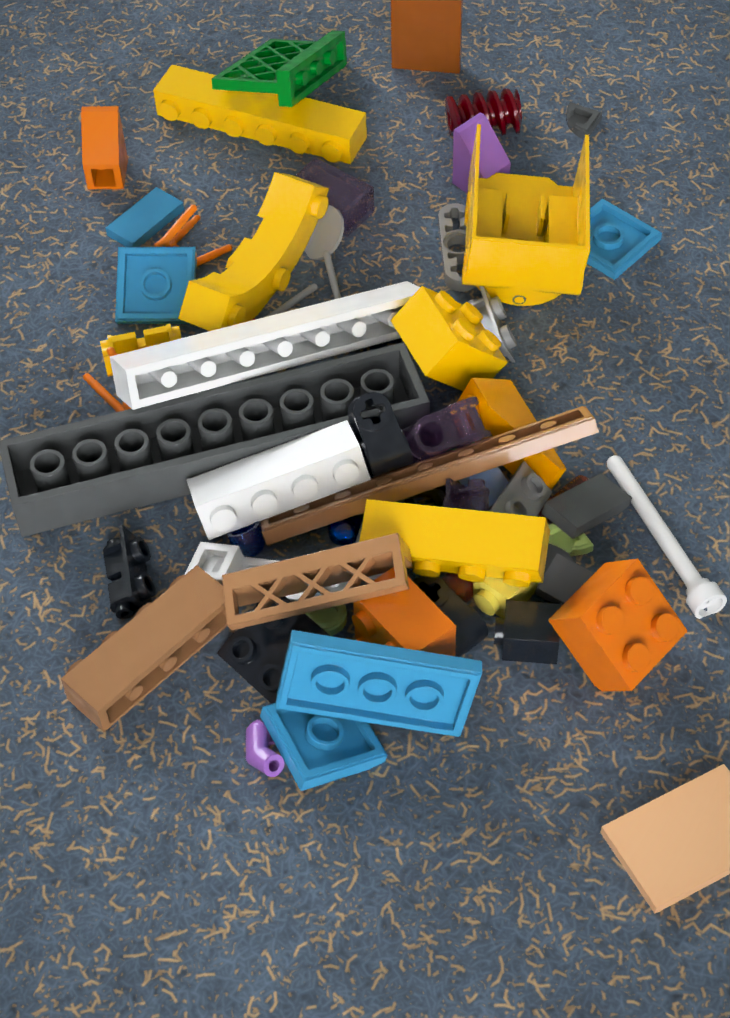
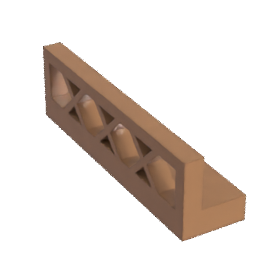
M399 533L224 574L222 575L227 626L231 630H236L408 590L409 582L406 568L412 567L410 549ZM394 567L395 578L375 582L369 578V576L385 573ZM348 582L343 590L333 593L323 588ZM361 582H364L365 584H367V585L359 586ZM304 592L298 601L286 603L279 599L280 597ZM317 592L321 594L320 596L314 597ZM273 602L277 604V606L270 607ZM259 603L254 611L239 614L238 606L242 607Z

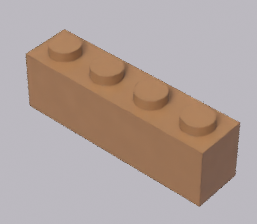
M198 565L187 574L177 577L163 594L152 603L143 605L135 617L121 629L108 634L101 645L85 659H80L71 665L67 673L61 678L67 699L98 728L105 732L227 627L223 585Z

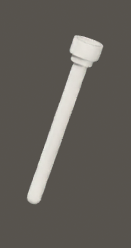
M617 455L609 457L607 460L608 469L621 489L632 497L631 504L686 585V603L695 617L700 619L721 611L726 605L727 598L718 584L701 577L623 459Z

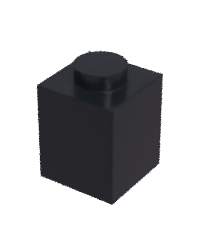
M506 600L505 618L496 617L494 644L503 645L502 660L557 665L560 637L548 619L561 607V604Z

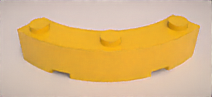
M274 172L265 200L257 215L262 217L263 220L252 239L246 237L243 239L238 248L228 258L225 267L227 269L221 274L212 272L203 278L188 282L178 319L207 331H212L248 322L255 318L277 290L282 292L287 288L291 272L303 254L318 219L323 218L327 211L329 188L290 174Z

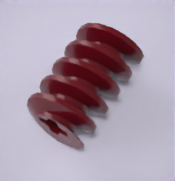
M504 88L501 91L500 99L496 91L489 90L486 101L480 92H475L472 104L466 94L460 95L458 105L452 96H447L445 99L446 122L450 136L455 128L480 112L487 117L492 129L494 126H498L502 136L506 135L508 124H512L516 134L520 133L522 109L517 89H515L513 96L510 89Z

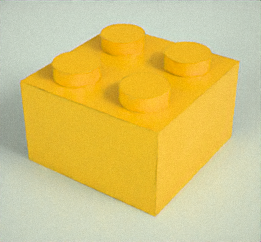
M421 286L390 320L424 375L461 391H464L471 378L493 379L508 363L499 350L501 347L499 339L492 332L485 329L481 323L483 316L480 311L468 302L461 304L455 301L445 291L440 290L437 293Z

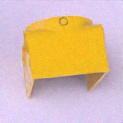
M477 124L465 207L464 226H466L462 285L476 286L479 290L480 286H484L491 298L498 296L502 303L516 306L543 304L557 298L561 294L579 296L582 291L584 272L590 253L589 135L585 134L573 187L557 185L548 177L495 173L489 178H479L481 125Z

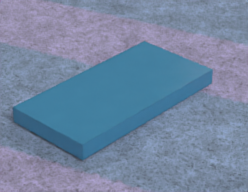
M292 630L277 691L275 708L459 737L461 736L482 676V661Z

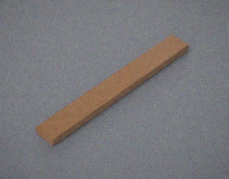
M581 406L399 468L376 478H370L371 480L262 520L261 529L266 545H270L364 513L367 499L396 502L599 433L596 420L586 406Z

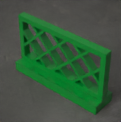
M332 30L318 41L270 39L213 77L212 89L278 94L279 106L293 107L346 66L345 31Z

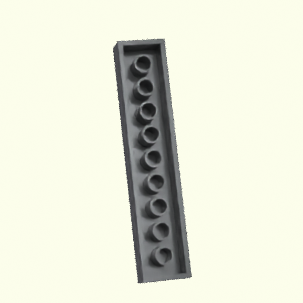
M403 342L186 395L134 410L128 409L0 440V455L12 509L21 536L24 537L190 495L187 483L189 478L346 420L350 425L347 415L348 407L355 398L365 393H381L389 400L399 427L407 440L430 434L429 398L407 347ZM365 401L366 409L360 412L363 420L371 419L374 424L373 416L378 414V409L376 406L369 407Z

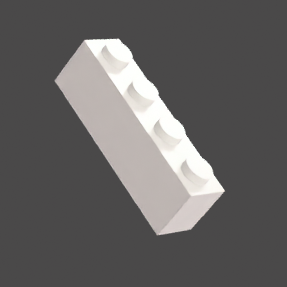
M346 420L189 478L187 483L207 538L211 540L371 479L360 445Z

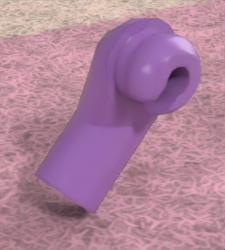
M255 720L247 727L245 732L246 761L265 775L276 777L284 768V759L281 755L269 749V745L275 743L263 721Z

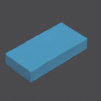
M155 187L105 227L107 236L125 247H140L184 211V203Z

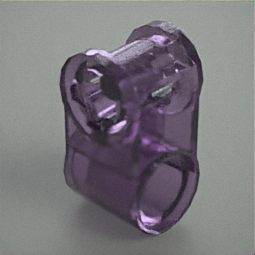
M477 397L463 399L440 411L420 418L407 435L412 456L417 460L423 461L493 437L491 430L485 429L476 406L479 404ZM429 430L433 432L437 437L438 445L429 447L423 444L419 437V431Z

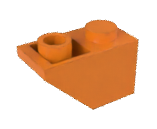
M82 107V165L87 189H124L128 156L119 107Z

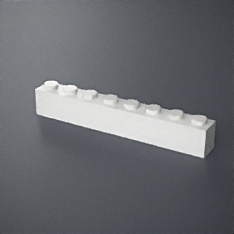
M405 281L110 356L116 394L134 410L399 339L401 337L390 320L420 287Z

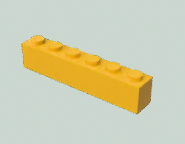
M173 64L153 89L157 115L162 116L166 120H179L191 123L200 129L211 128L226 132L232 137H246L257 140L266 146L273 144L285 147L297 154L308 153L320 156L332 163L339 161L351 164L367 138L366 112L306 97L293 107L279 106L278 94L212 89V78L216 75Z

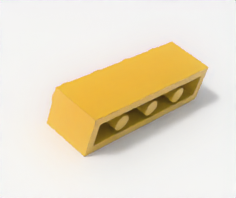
M366 500L359 542L399 533L410 549L412 567L407 568L413 569V572L418 575L439 577L440 572L456 573L458 578L470 582H483L485 577L501 578L503 583L515 587H529L531 582L543 583L550 536L546 517Z

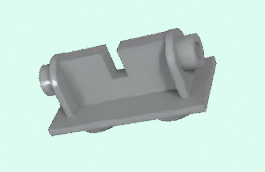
M480 286L483 298L478 300L472 299L468 303L480 311L483 316L481 323L485 329L492 332L501 342L499 350L503 356H507L511 363H515L511 348L516 347L517 343L510 327L507 324L503 326L501 321L507 318L504 306L498 296L491 298L485 287Z
M524 461L520 464L489 512L538 516L552 491L544 483L543 479Z

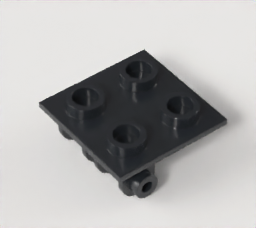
M286 596L279 598L286 603L292 602ZM273 602L270 607L277 606V604ZM301 614L236 629L217 654L264 698L273 704L276 703L277 691L292 630L327 636L331 635L308 615Z

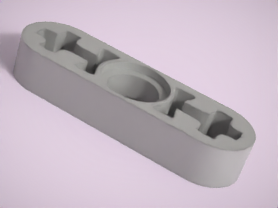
M452 203L442 207L438 214L444 281L450 289L465 292L476 286L462 285V277H459L457 272V264H463L464 251L454 252L449 247L455 244L465 246L466 226H464L466 206ZM452 218H458L460 222L459 229L453 230Z

